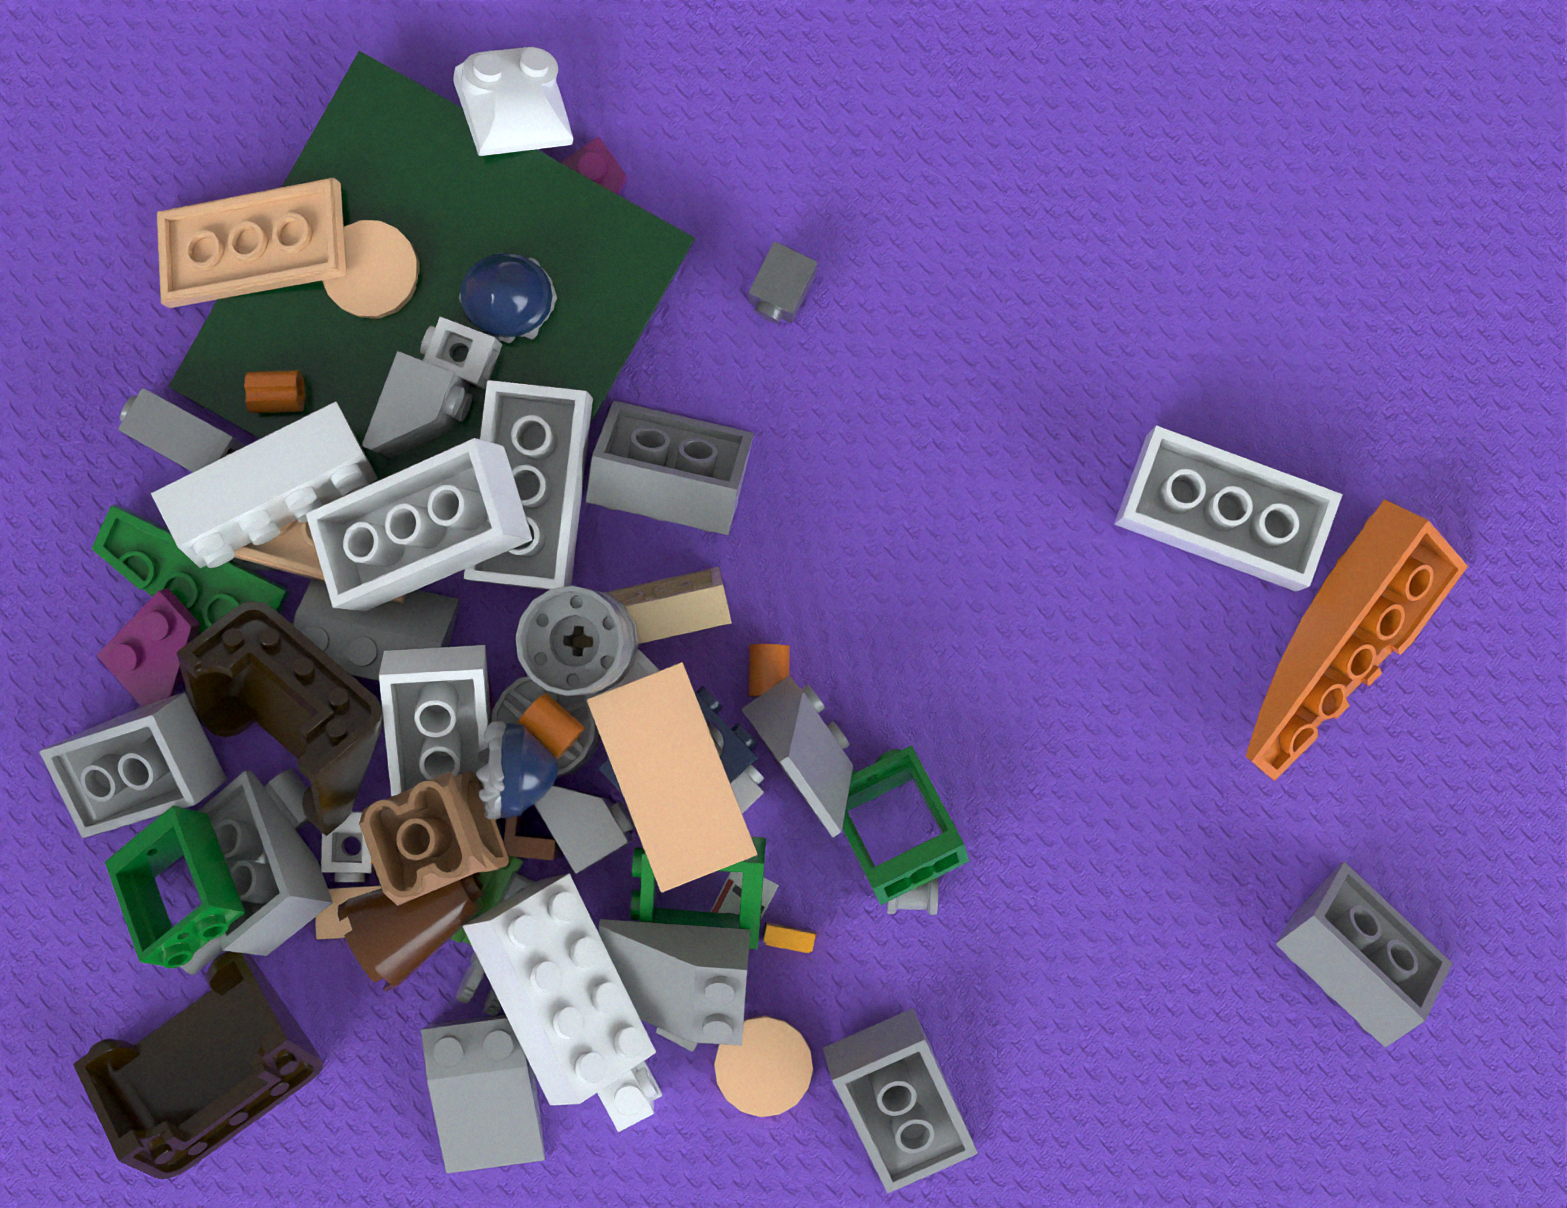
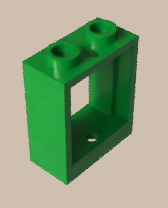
M912 745L903 750L893 749L887 751L876 760V763L858 772L852 771L842 830L880 906L969 862L964 842ZM913 780L941 834L875 866L848 811Z
M172 805L105 861L136 954L141 963L160 965L165 968L180 967L188 963L193 958V954L210 940L223 935L228 930V926L245 913L207 813ZM184 855L202 904L172 927L155 878Z
M751 837L758 855L718 870L743 873L740 914L655 908L656 879L644 848L635 847L632 877L641 878V890H633L630 919L649 923L750 930L749 949H758L766 838Z

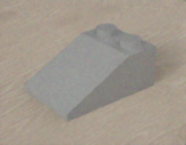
M789 675L741 710L791 782L834 838L842 832L853 764L843 751L850 743L834 721L827 726L818 714L825 709V706L811 686L807 684L800 689Z
M185 692L142 706L39 751L82 838L162 815L172 805L181 808L196 805L227 781Z
M245 770L198 810V812L209 815L245 911L242 916L228 926V930L223 935L218 937L223 951L267 956L333 903L318 860L253 772Z
M600 919L599 935L640 1020L690 1042L742 1046L750 930Z
M913 1008L823 1047L833 1084L887 1193L978 1154Z
M506 1014L431 1023L421 1029L427 1083L446 1174L545 1160L536 1076Z

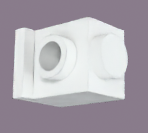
M440 317L436 327L430 326L427 329L420 352L425 355L423 361L452 371L466 382L485 390L487 380L490 378L503 344L495 337ZM461 345L467 346L469 352L466 360L455 362L453 359L454 349Z
M352 811L349 817L328 836L322 833L321 872H335L336 882H364L365 873L376 871L373 864H371L372 859L359 825L363 811ZM351 836L356 837L361 843V850L357 855L348 854L344 848L346 839Z
M645 1060L597 1092L618 1133L654 1114V1100L662 1096V1092Z

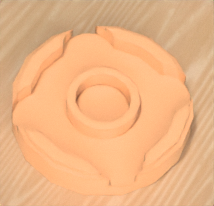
M360 220L343 227L346 276L322 280L327 294L341 309L358 317L381 319L398 312L412 299L417 288L416 283L418 281V274H420V262L413 244L397 228L381 221Z
M767 1015L745 1019L742 1046L719 1044L714 1063L717 1085L726 1100L741 1112L758 1117L780 1115L797 1105L809 1088L813 1072L810 1047L801 1032L786 1021Z

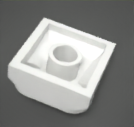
M536 47L478 52L470 55L465 62L455 67L453 82L479 156L572 145L573 135L556 82L558 64L550 53Z

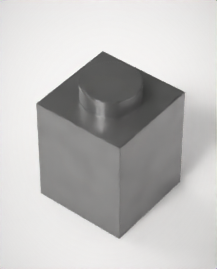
M774 241L748 292L749 303L755 306L753 312L772 323L779 324L780 320L783 319L792 324L817 274L818 262Z

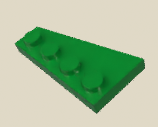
M120 505L110 506L91 548L138 589H143L150 596L153 597L159 590L169 588L200 623L197 635H200L232 609L245 602H264L280 614L291 591L232 560L214 568H209L207 565L199 568L177 547L169 529Z

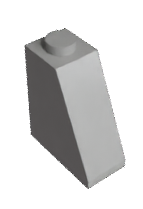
M143 387L138 396H131L125 403L120 414L122 423L117 429L191 472H195L246 446L227 433Z

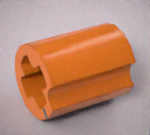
M300 370L247 372L244 388L246 392L245 403L249 413L302 412L304 410L305 384Z
M749 645L748 696L759 697L790 675V645Z
M547 693L537 698L517 722L524 724L526 729L554 755L556 760L567 752L585 730L582 724Z

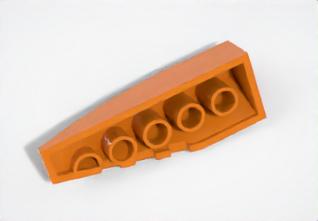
M1384 499L1374 514L1367 519L1363 529L1347 551L1337 560L1335 567L1311 602L1278 664L1261 706L1245 755L1250 762L1270 779L1275 781L1318 738L1317 727L1324 720L1337 719L1349 707L1346 698L1361 683L1370 686L1382 674L1378 666L1393 651L1401 655L1412 644L1468 567L1429 520Z

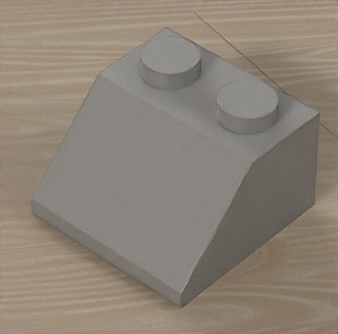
M397 351L362 446L391 459L452 431L456 421L463 422L470 409L472 394L467 393L470 384L452 371Z
M553 784L545 796L535 803L536 808L575 874L584 871L634 841L629 831L635 828V824L622 802L612 804L609 798Z

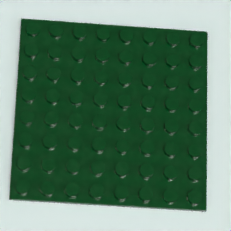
M359 51L282 187L335 178L341 183L343 227L360 220L381 221L397 228L413 244L420 262V274H418V281L416 283L417 288L412 299L398 312L381 319L358 317L344 311L327 294L322 280L218 299L168 387L260 439L337 402L378 478L369 483L371 485L473 438L480 440L486 388L484 390L470 384L467 392L472 394L470 409L463 422L456 421L452 431L391 459L362 446L397 351L423 361L425 355L420 352L424 335L430 326L436 327L440 317L485 333L469 321L459 300L462 281L469 269L480 260L497 253H510L536 259L540 264V268H543L551 278L557 300L554 310L550 313L548 320L543 322L538 330V335L534 339L516 336L511 343L499 341L503 345L489 380L587 391L593 398L591 426L696 239L537 149L479 156L463 108ZM461 345L454 349L453 359L455 362L466 360L469 352L467 346ZM300 370L302 372L305 384V406L302 412H248L244 388L247 372Z

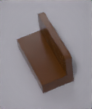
M528 808L523 811L521 816L506 819L504 846L508 856L544 860L562 858L563 852L554 837L526 834Z

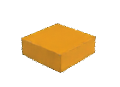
M767 922L763 942L769 946L810 953V951H813L816 934L815 931Z

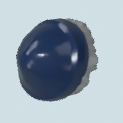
M497 253L480 260L469 269L462 281L459 300L467 318L475 327L495 337L498 341L511 343L516 336L534 339L538 335L539 328L544 321L548 320L550 313L554 310L557 295L551 278L543 268H540V264L536 259L510 253Z
M495 721L487 726L484 733V740L488 747L478 752V759L485 763V766L476 772L477 778L483 781L485 787L479 791V798L483 803V815L487 819H498L499 817L508 819L521 816L524 810L545 796L557 778L558 763L554 755L526 729L524 724Z

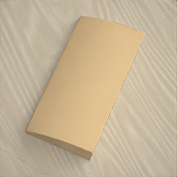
M719 567L604 592L610 594L626 606L636 623L639 644L732 623ZM584 629L581 636H574L573 645L582 648V656L584 648L592 647L593 637L586 636Z

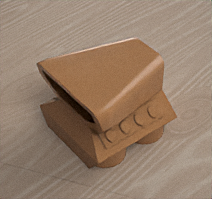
M452 771L432 780L420 782L415 787L388 799L376 801L363 809L359 825L383 893L397 906L474 873L494 871L507 866L509 858L495 819H487L483 815V803L479 798V791L484 788L475 772L468 771L454 777Z

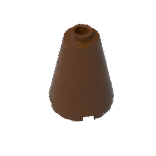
M476 873L397 906L383 893L381 888L349 898L338 905V918L340 922L348 917L352 930L344 936L358 963L374 983L383 978L386 980L383 990L388 992L400 986L482 909L480 898L485 895V889Z

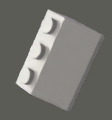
M613 400L592 455L586 502L604 506L611 510H621L651 517L658 521H669L695 527L706 532L729 535L754 433Z
M312 579L296 611L293 626L350 675L379 681L384 651L450 647L460 599L414 590L406 594L403 604L389 601L367 611L340 609L332 607L326 583Z
M1345 862L1341 863L1291 916L1276 942V945L1293 963L1305 971L1329 997L1342 1006L1366 1032L1370 1033L1385 1048L1426 1021L1453 964Z

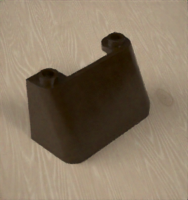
M245 602L235 607L176 652L188 699L199 722L211 733L222 737L236 736L257 722L298 759L299 771L310 780L311 785L304 792L302 799L304 815L325 836H328L341 825L353 810L382 730L383 715L379 700L275 609L264 602Z
M227 951L217 956L206 973V981L212 990L137 1044L133 1045L123 1040L104 1039L94 1044L89 1049L88 1054L73 1064L119 1162L157 1179H168L180 1175L311 1082L322 1070L323 1062L315 1047L250 954Z

